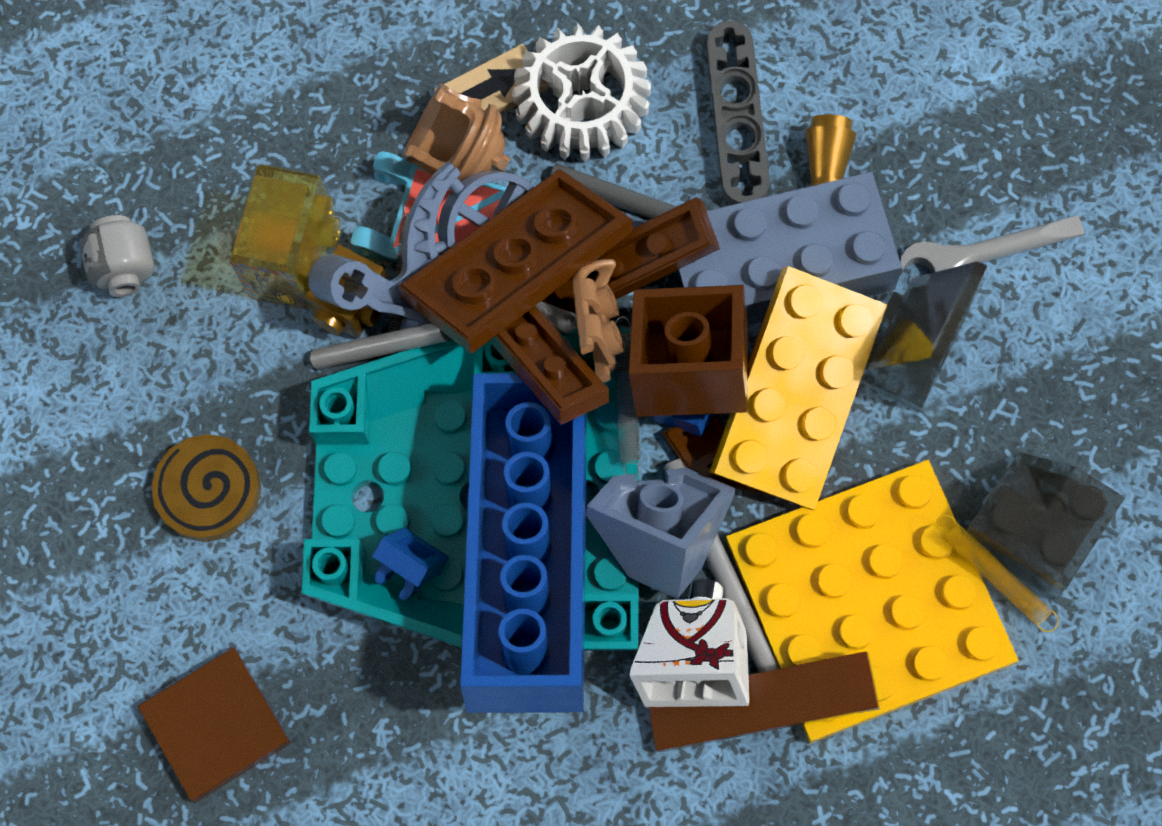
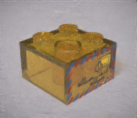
M258 164L230 259V264L250 299L310 311V306L305 296L310 289L308 275L311 266L317 259L326 254L327 247L334 248L336 246L340 233V218L336 217L334 213L332 197L327 195L319 175Z

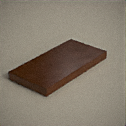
M559 169L399 285L401 298L472 354L573 278L580 268L593 263L633 232L632 219Z

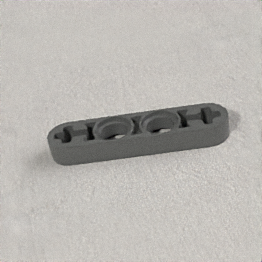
M727 20L718 23L708 34L707 61L721 188L724 200L730 206L768 197L770 179L753 38L750 30L744 24ZM733 38V42L737 46L736 67L727 68L726 50L722 47L723 39ZM729 83H740L748 89L749 96L743 102L730 103L721 96L720 91ZM745 129L754 136L755 142L748 149L735 150L727 144L725 138L732 130ZM749 163V181L752 185L757 186L753 187L752 195L742 196L741 189L736 187L739 184V165Z

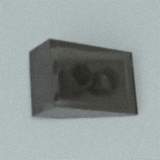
M975 261L914 277L911 279L904 295L894 291L882 318V321L888 323L889 326L882 340L875 338L865 367L867 371L862 386L921 413L965 322L987 265Z

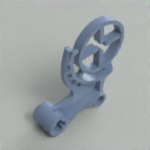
M446 162L425 183L410 209L403 234V265L400 274L395 279L388 280L364 263L339 255L329 254L320 257L311 266L308 281L312 294L321 301L347 310L367 307L378 312L398 314L403 317L400 330L431 323L402 300L398 286L455 245L454 231L457 215L477 227L490 220L464 203L467 197L478 187L492 181L503 180L509 182L492 215L493 218L534 188V186L518 175L493 170L473 174L460 182L457 178L461 174L452 163ZM450 189L451 193L446 199L441 210L438 223L439 242H436L435 227L437 214L444 195L446 194L447 190ZM340 278L345 280L343 286L338 284Z

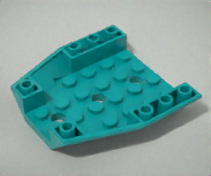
M618 327L621 335L629 334L630 327ZM578 328L572 329L569 333L557 330L595 373L593 351L584 355L580 351ZM451 339L447 342L402 351L311 381L309 433L316 444L312 539H304L303 595L462 648L468 510L462 506L461 498L464 491L469 488L473 375L516 373L490 341L470 354ZM620 355V356H616V357H623V356H630V355ZM618 358L617 360L630 359V358ZM615 369L610 372V381L603 382L609 388V403L587 413L586 485L593 486L598 492L613 476L626 475V473L636 475L637 473L636 463H625L624 466V463L620 462L619 418H617L618 404H616V397L618 396H616ZM626 460V462H637V463H638V474H637L636 478H637V481H639V460H632V461H627V460ZM370 485L380 488L384 493V498L379 508L371 512H363L355 507L354 498L361 488ZM586 516L584 650H638L639 582L627 576ZM405 527L449 556V559L439 576L424 583L419 592L403 601L399 598V594L404 588V578L394 572L389 581L381 585L375 582L376 572L382 563L372 556L383 537Z

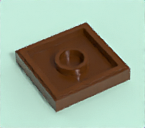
M234 647L137 706L193 803H197L291 744L290 739L245 662Z

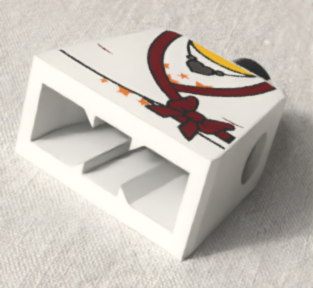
M710 579L695 580L690 586L688 599L662 600L656 604L630 670L631 680L645 707L749 705L746 629L735 602L728 598H722L723 587L718 582Z

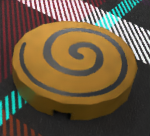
M211 434L186 438L170 448L156 466L151 484L154 507L164 523L185 539L200 542L225 539L237 532V528L242 526L246 520L249 521L257 510L262 490L259 470L246 450L227 437Z

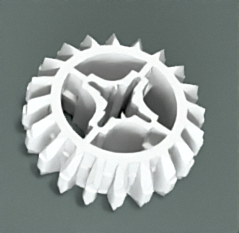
M577 23L576 27H574L573 35L566 37L564 32L557 27L554 32L553 43L539 37L536 42L537 53L525 51L522 57L524 67L516 68L514 73V81L518 86L512 90L513 103L518 106L515 110L518 122L520 124H527L525 126L526 135L530 140L541 137V148L544 149L545 153L559 144L560 156L564 160L571 154L572 149H579L581 159L586 162L590 156V149L597 147L598 152L606 158L610 153L609 141L624 149L628 143L626 132L638 134L640 131V117H646L649 112V102L646 99L651 95V83L645 79L647 77V67L644 61H636L637 51L634 49V46L621 48L622 38L618 32L609 39L604 40L603 30L599 25L593 30L591 35H583V29ZM607 71L618 80L623 89L620 101L613 98L611 90L604 86V75ZM543 80L553 89V95L559 98L558 110L555 114L545 106L540 98V86ZM589 88H590V93H589V94H585V92H584V90H583V94H582V95H576V94H575V95L573 96V92L576 91V90H577V91L579 92V94H580L581 89L589 90ZM584 119H595L591 121L579 122Z

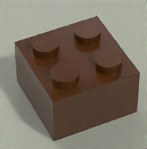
M744 285L639 289L633 291L629 378L636 417L747 413L748 321Z

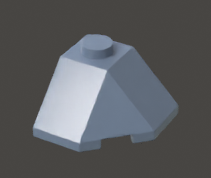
M689 468L666 470L663 479L637 481L635 474L613 476L587 505L586 516L629 578L678 599L702 569L733 500L735 488Z

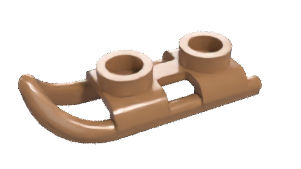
M613 259L596 260L580 268L574 274L572 280L580 351L582 355L593 351L595 374L602 382L610 381V372L616 367L615 355L624 352V344L618 327L614 321H610L611 318L619 316L616 299L611 288L607 285L616 267V262ZM598 271L595 281L586 278L591 272Z

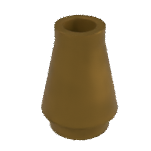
M832 114L816 115L811 118L810 127L805 129L811 177L810 186L844 178L857 135L852 130L853 121L850 118Z

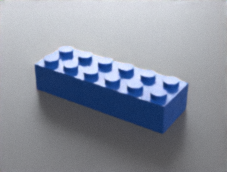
M517 373L473 375L460 687L466 713L584 712L587 413L560 425Z

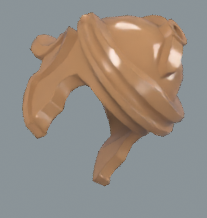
M442 83L435 90L402 153V158L421 167L431 176L446 162L452 163L461 173L457 177L460 182L473 174L483 171L504 172L511 159L504 155L505 139L501 130L502 116L497 110V106L488 104L487 108L483 110L481 108V99L464 96Z

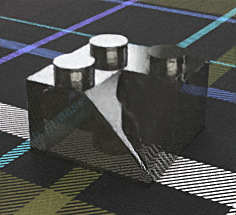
M1019 452L969 525L967 532L997 558L1007 570L1011 571L1013 575L1053 601H1056L1076 575L1125 497L1076 466Z

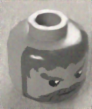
M122 215L102 217L94 221L90 225V229L82 236L80 250L86 277L93 287L109 291V294L114 297H124L138 292L141 288L140 285L152 276L155 264L148 234L143 226L131 221L130 218Z

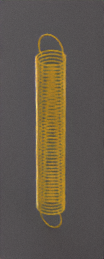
M946 514L940 515V516L938 517V518H940L941 516H949L950 518L953 519V517H951L950 515H946ZM953 519L954 524L947 532L954 525L956 526L948 535H946V532L943 539L950 543L964 559L967 560L968 558V562L980 574L986 577L992 585L1040 628L1039 624L1041 622L1038 623V621L1042 618L1034 621L1036 620L1034 618L1042 611L1045 612L1047 608L1049 611V607L1043 601L1041 602L1027 586L1025 587L1011 571L1007 570L997 558L989 553L958 522L955 523ZM935 521V524H934L935 531L939 534V532L936 530V521ZM1052 611V612L1055 614V616L1057 617V625H1056V627H1057V626H1058V622H1059L1058 616L1056 615V613H1055L1054 611ZM1055 627L1054 629L1050 630V631H1045V630H1043V629H1041V628H1040V630H1042V631H1044V632H1051V631L1055 630L1056 627Z

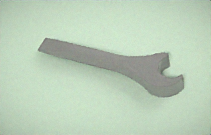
M1074 216L973 244L941 245L926 241L914 243L901 256L902 270L900 275H902L904 269L912 264L926 266L933 276L930 289L936 290L948 279L974 265L1085 235L1079 216Z

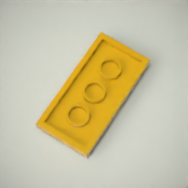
M790 266L782 267L748 363L747 413H730L710 473L815 510L887 304Z

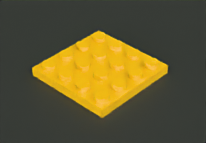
M929 459L817 502L815 510L802 507L726 536L728 548L780 668L864 651L869 653L880 709L803 724L802 727L809 744L1015 665L1019 661L980 573L968 562V558L967 560L964 559L950 543L943 539L947 530L954 524V521L949 516L938 517L946 514L953 517L955 523L957 521ZM935 521H936V530L939 532V534L935 531V527H934ZM954 525V526L947 532L946 535H948L949 532H950L956 525Z

